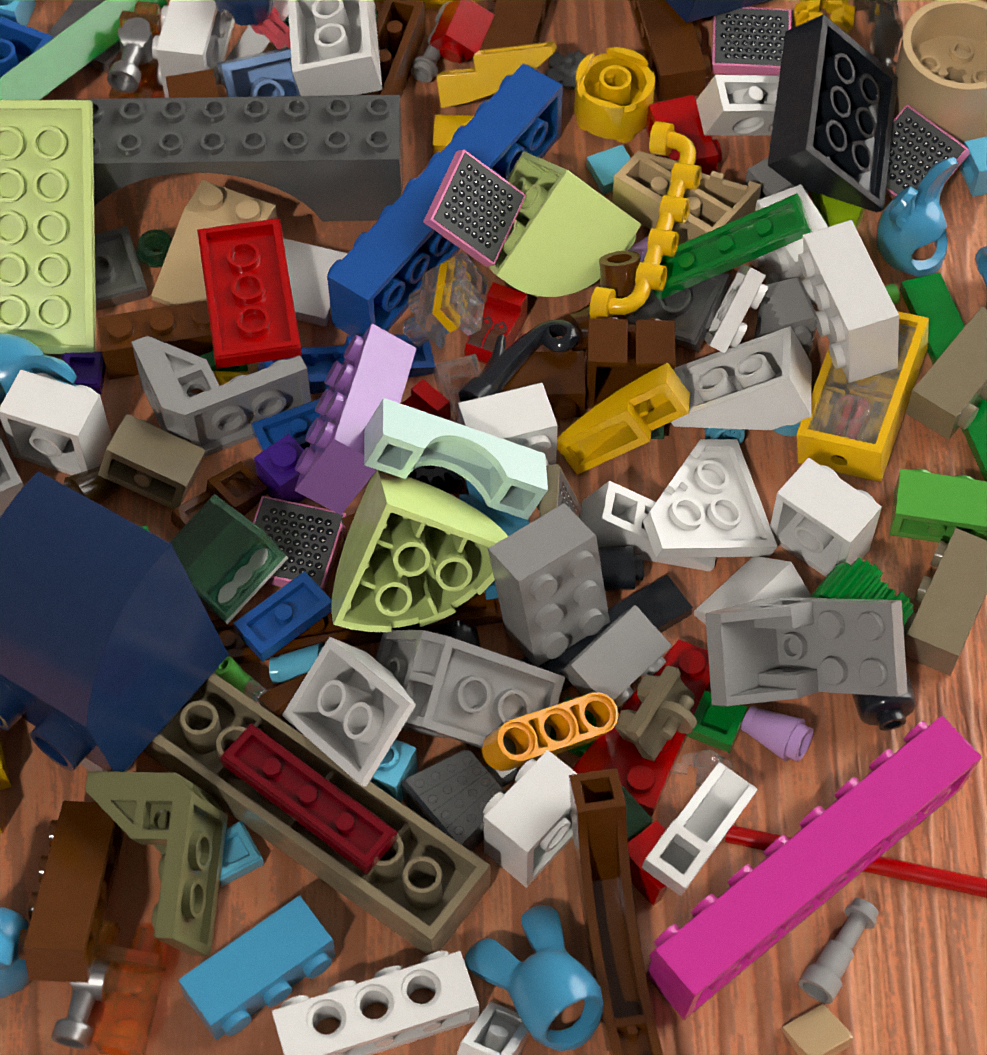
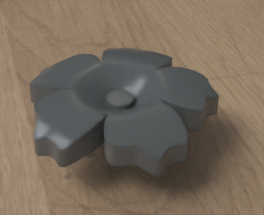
M580 51L569 52L566 58L559 52L550 56L549 69L545 71V75L561 84L563 82L565 90H574L576 71L581 61L585 58V54H581Z

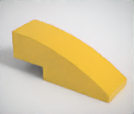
M556 41L479 50L473 55L475 67L442 71L436 76L441 108L465 104L496 93L503 79L507 75H513L523 63L533 69L541 65L557 49Z
M666 363L619 389L579 418L557 437V449L578 475L650 442L652 430L689 414L690 393L669 363Z

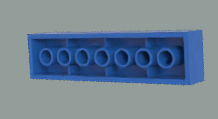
M524 63L513 75H507L503 79L499 90L489 101L484 100L479 105L475 116L466 126L462 125L456 130L451 142L442 152H436L432 156L422 174L417 179L413 178L407 183L399 199L393 205H388L383 209L376 224L368 232H363L358 236L352 250L342 260L339 259L333 263L327 274L332 325L350 336H363L371 324L385 331H388L438 275L440 264L447 260L450 261L460 250L459 247L423 222L455 153L463 149L505 180H507L524 151L542 158L561 137L563 85Z

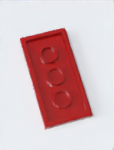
M280 218L197 229L216 369L294 358L299 355L302 357Z

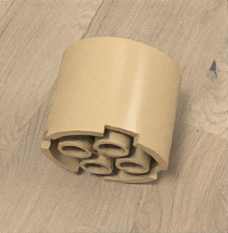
M936 0L924 5L910 17L904 28L894 73L898 77L894 119L908 104L963 145L965 141L987 137L986 2L980 0Z

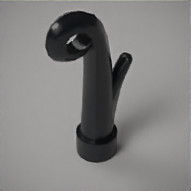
M549 320L528 331L506 350L505 336L503 334L498 335L492 355L478 377H473L459 391L460 401L464 402L500 393L516 372L542 344L554 352L571 350L579 341L578 329L571 322L565 320Z

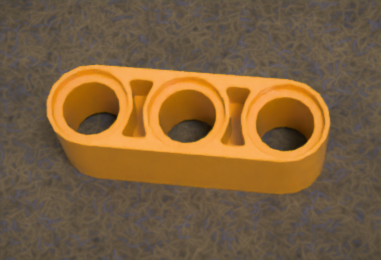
M597 692L509 720L487 735L482 745L483 757L493 769L509 771L523 766L530 759L537 761L547 750L556 755L588 744L615 727L619 716L617 706L608 695ZM585 710L590 711L594 715L596 727L589 724L586 720ZM544 723L554 728L557 735L556 741L547 736L544 730ZM503 736L510 738L514 742L516 755L506 750L503 745Z

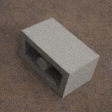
M634 605L623 612L560 672L582 696L600 692L613 699L618 708L635 692L630 685L640 675L643 677L645 674L653 675L666 663L662 655L672 645L641 610Z

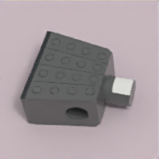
M463 750L402 781L403 801L410 810L472 852L484 840V808L498 792L506 793L503 787L515 779L518 770L515 768L509 771H499L493 769L488 764L483 766L471 751Z

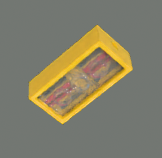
M897 311L899 314L898 368L849 383L843 369H836L834 367L828 348L811 393V417L801 421L796 434L798 463L803 464L810 458L819 465L828 466L835 472L877 482L882 481L909 403L911 392L917 381L928 349L929 318Z

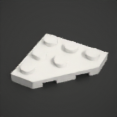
M700 439L643 520L656 559L771 556L778 547L737 439Z

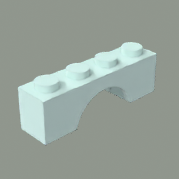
M386 398L381 400L364 428L365 466L404 479L414 469L421 466L432 465L447 468L463 476L474 485L482 495L487 507L528 520L548 491L545 453Z

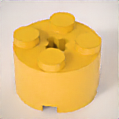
M621 47L606 48V53L595 57L594 52L587 55L581 61L576 71L574 110L578 127L601 138L615 139L621 143L632 141L636 134L647 126L648 105L653 104L655 75L648 67V61L641 54Z

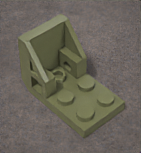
M88 771L85 791L131 839L140 844L154 845L161 852L162 857L158 869L161 881L159 902L154 906L152 912V926L155 931L154 938L192 956L210 957L228 820L227 813L213 796L177 773Z

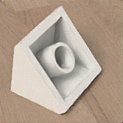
M757 556L748 560L694 611V616L706 625L705 613L760 599L782 597L809 598L811 594L791 561Z

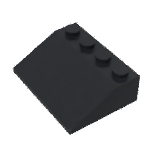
M824 14L785 31L767 165L794 186L802 185L806 190L878 213L884 210L898 77Z

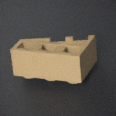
M637 151L614 175L612 203L650 230L655 228L659 218L661 199L663 195H667L671 184V171L674 163L678 161ZM712 171L710 175L701 173L698 189H686L683 198L690 200V211L686 223L675 222L672 231L678 232V245L755 212L756 201L760 198L762 184L749 181L746 186L724 180V174L715 171Z

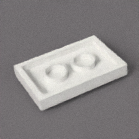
M745 265L740 266L704 338L709 346L723 353H726L729 346L737 348L748 325L742 322L749 307L755 310L758 308L768 289V286L762 284L766 276L765 274Z

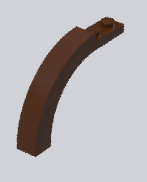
M614 768L569 775L571 817L580 897L592 975L601 987L604 1003L601 1024L606 1049L610 1052V1055H663L640 946L629 863L626 803L618 770Z

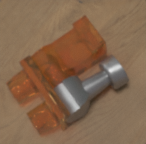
M138 1L133 12L124 10L121 12L119 18L121 28H118V36L122 57L121 61L112 64L107 75V81L111 86L110 99L153 98L152 90L158 87L157 70L159 64L158 59H153L152 43L154 36L160 35L162 30L160 6L156 3Z
M109 920L103 921L89 983L70 982L73 991L67 1018L56 1021L51 1036L53 1041L71 1048L89 1049L93 1028L86 1023L95 1000L107 1002L102 1020L97 1023L92 1040L99 1053L103 1055H145L161 983H163L166 973V967L161 958L163 942L154 938V929L136 928L131 949L116 946L120 933L119 925Z

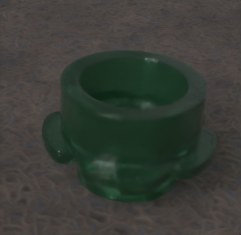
M153 229L146 231L138 241L139 248L136 250L138 260L141 263L146 262L152 268L162 267L172 238L163 230Z

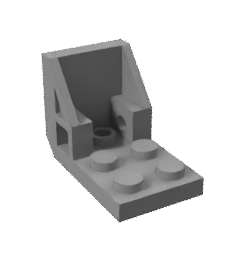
M149 336L131 342L143 391L161 429L179 438L189 440L194 445L205 449L204 457L255 438L251 423L311 402L307 367L300 355L288 360L276 361L268 368L249 375L237 376L228 383L219 386L207 359ZM199 388L204 392L196 395L190 391Z
M782 597L755 600L705 613L712 705L733 706L798 699L817 692L896 697L908 693L902 600Z
M392 630V632H383L375 659L395 676L416 704L402 729L437 738L455 739L482 748L483 741L488 734L509 720L557 705L565 677L449 636L424 630ZM544 723L545 733L549 737L552 726ZM503 736V745L506 750L516 755L514 742L510 738Z

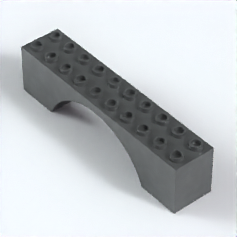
M400 95L54 99L90 100L93 102L94 206L112 192L129 184L156 176L177 173H215L261 182L300 200L312 209L322 221H378L383 209L388 205H393L403 194V143Z

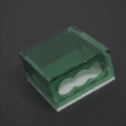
M215 494L169 542L178 555L202 604L227 624L288 559L265 531Z

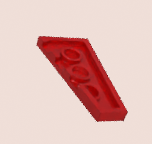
M678 639L664 656L666 663L653 675L660 676L666 666L678 668L681 673V681L695 695L693 699L694 704L690 709L694 716L704 691H707L710 686L708 650ZM638 689L618 714L626 709L638 711L642 705L637 696ZM614 727L593 742L572 770L579 774L617 768L626 806L653 816L686 741L687 734L676 731L672 739L667 740L656 759L652 761L644 759L636 746L622 739Z

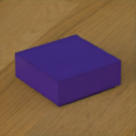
M102 352L62 354V360L77 375L74 383L87 386L102 395L106 368Z

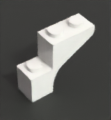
M719 762L676 820H673L645 859L642 868L675 893L682 896L758 789Z

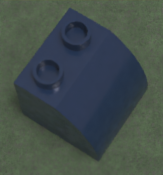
M37 471L17 493L0 517V728L8 731L21 717L36 726L30 732V737L34 743L51 760L68 771H74L87 758L107 772H124L229 654L171 543Z

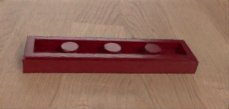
M252 723L220 757L222 765L366 874L371 871L398 839L397 831Z

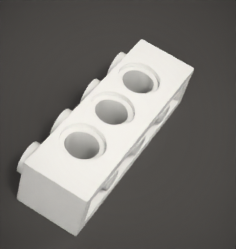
M715 75L696 100L704 135H772L779 76Z
M448 951L434 952L424 957L420 964L405 969L402 966L387 967L377 972L374 976L375 978L356 984L352 980L343 981L330 987L326 994L310 999L308 996L302 995L284 1001L281 1004V1008L272 1011L284 1055H373L475 1022L479 1017V1004L461 951L449 954ZM419 988L429 989L435 994L434 998L425 1004L414 1003L409 999V996ZM372 1003H380L388 1008L386 1014L378 1019H369L362 1014L363 1010ZM326 1018H334L341 1023L338 1030L327 1035L318 1033L315 1027L321 1020Z

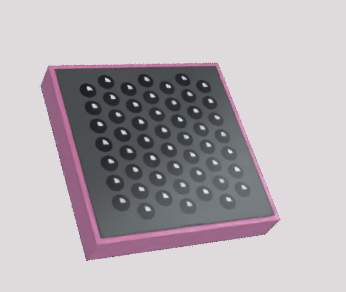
M743 7L714 15L712 74L779 76L785 31L791 29V9Z
M907 104L893 120L886 192L894 198L902 190L910 186L917 190L921 180L935 163L943 159L955 157L960 166L970 155L969 149Z
M463 149L455 153L423 222L485 267L493 266L526 195Z
M262 496L251 529L288 557L266 584L283 587L305 571L325 592L343 535L341 518L346 517V513L340 515L328 509Z

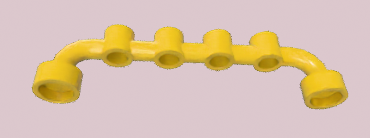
M655 121L650 134L649 150L651 154L668 156L672 149H676L680 153V158L673 165L670 178L671 184L667 195H663L661 199L657 224L649 233L644 261L640 262L637 267L635 287L629 296L616 298V291L614 289L597 286L593 291L589 312L591 319L613 317V315H626L635 312L645 304L651 289L658 291L664 289L667 267L660 265L663 255L675 256L679 235L678 232L672 231L675 222L686 223L690 211V200L683 198L686 189L697 190L701 180V166L695 165L696 149L693 142L685 135L676 133L673 123Z

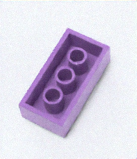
M374 324L370 325L362 337L355 335L344 353V358L346 359L343 363L336 361L325 379V384L330 387L324 391L315 408V412L319 413L320 417L314 420L307 432L305 441L309 442L310 446L305 448L296 464L295 471L299 472L300 476L294 491L340 515L345 511L377 471V469L364 465V428L383 398L397 403L401 402L416 347Z

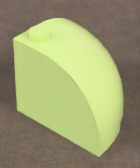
M524 151L506 181L523 192L526 197L495 264L489 266V268L506 283L527 294L542 297H559L573 294L589 287L600 279L599 259L602 256L617 251H628L636 240V232L642 224L567 169Z
M377 470L371 477L361 499L341 553L332 594L331 612L333 625L366 632H392V628L420 624V627L456 613L455 608L469 600L476 593L482 594L495 580L488 548L508 537L507 534L482 512L443 490L410 477L404 479Z

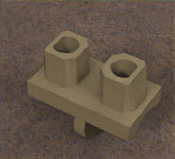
M666 666L660 676L645 674L637 686V696L642 705L638 711L626 709L622 710L618 716V721L615 725L616 730L622 739L636 746L644 759L654 761L667 740H671L676 731L689 734L692 733L697 724L696 718L690 712L694 704L693 699L695 695L681 681V673L678 668Z

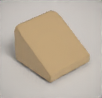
M824 1004L786 1024L781 1029L798 1055H837L849 1048L853 1040L849 1030Z

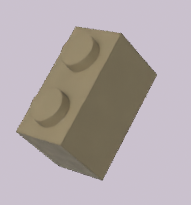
M126 413L105 450L98 475L164 506L175 509L182 504L196 478L206 450L194 445L189 440L179 438L159 429L148 421L140 420Z

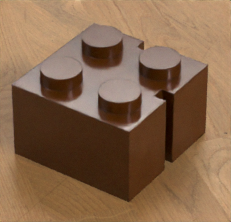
M614 317L589 319L585 409H592L619 389L666 363H669L671 368L675 370V321L648 318L636 320V325H629L627 319H617Z

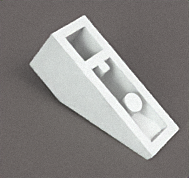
M608 481L582 501L579 518L596 535L598 547L633 546L634 554H642L643 560L709 572L714 569L716 557L655 558L643 524V520L655 505V501L611 481Z

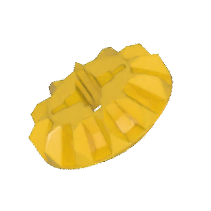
M801 0L795 4L793 16L796 26L823 15L822 12H819L820 8L825 9L827 13H831L830 20L846 34L854 25L855 7L849 5L848 0Z

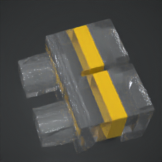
M464 251L423 273L421 288L409 294L408 305L410 311L415 316L404 321L403 331L416 346L433 340L441 349L444 347L446 336L450 332L460 328L469 336L481 330L484 311L483 304L485 303L488 279Z

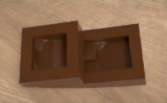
M240 461L208 479L205 492L173 509L171 522L199 549L222 534L236 518L240 520L260 502L262 496L268 494L269 488Z

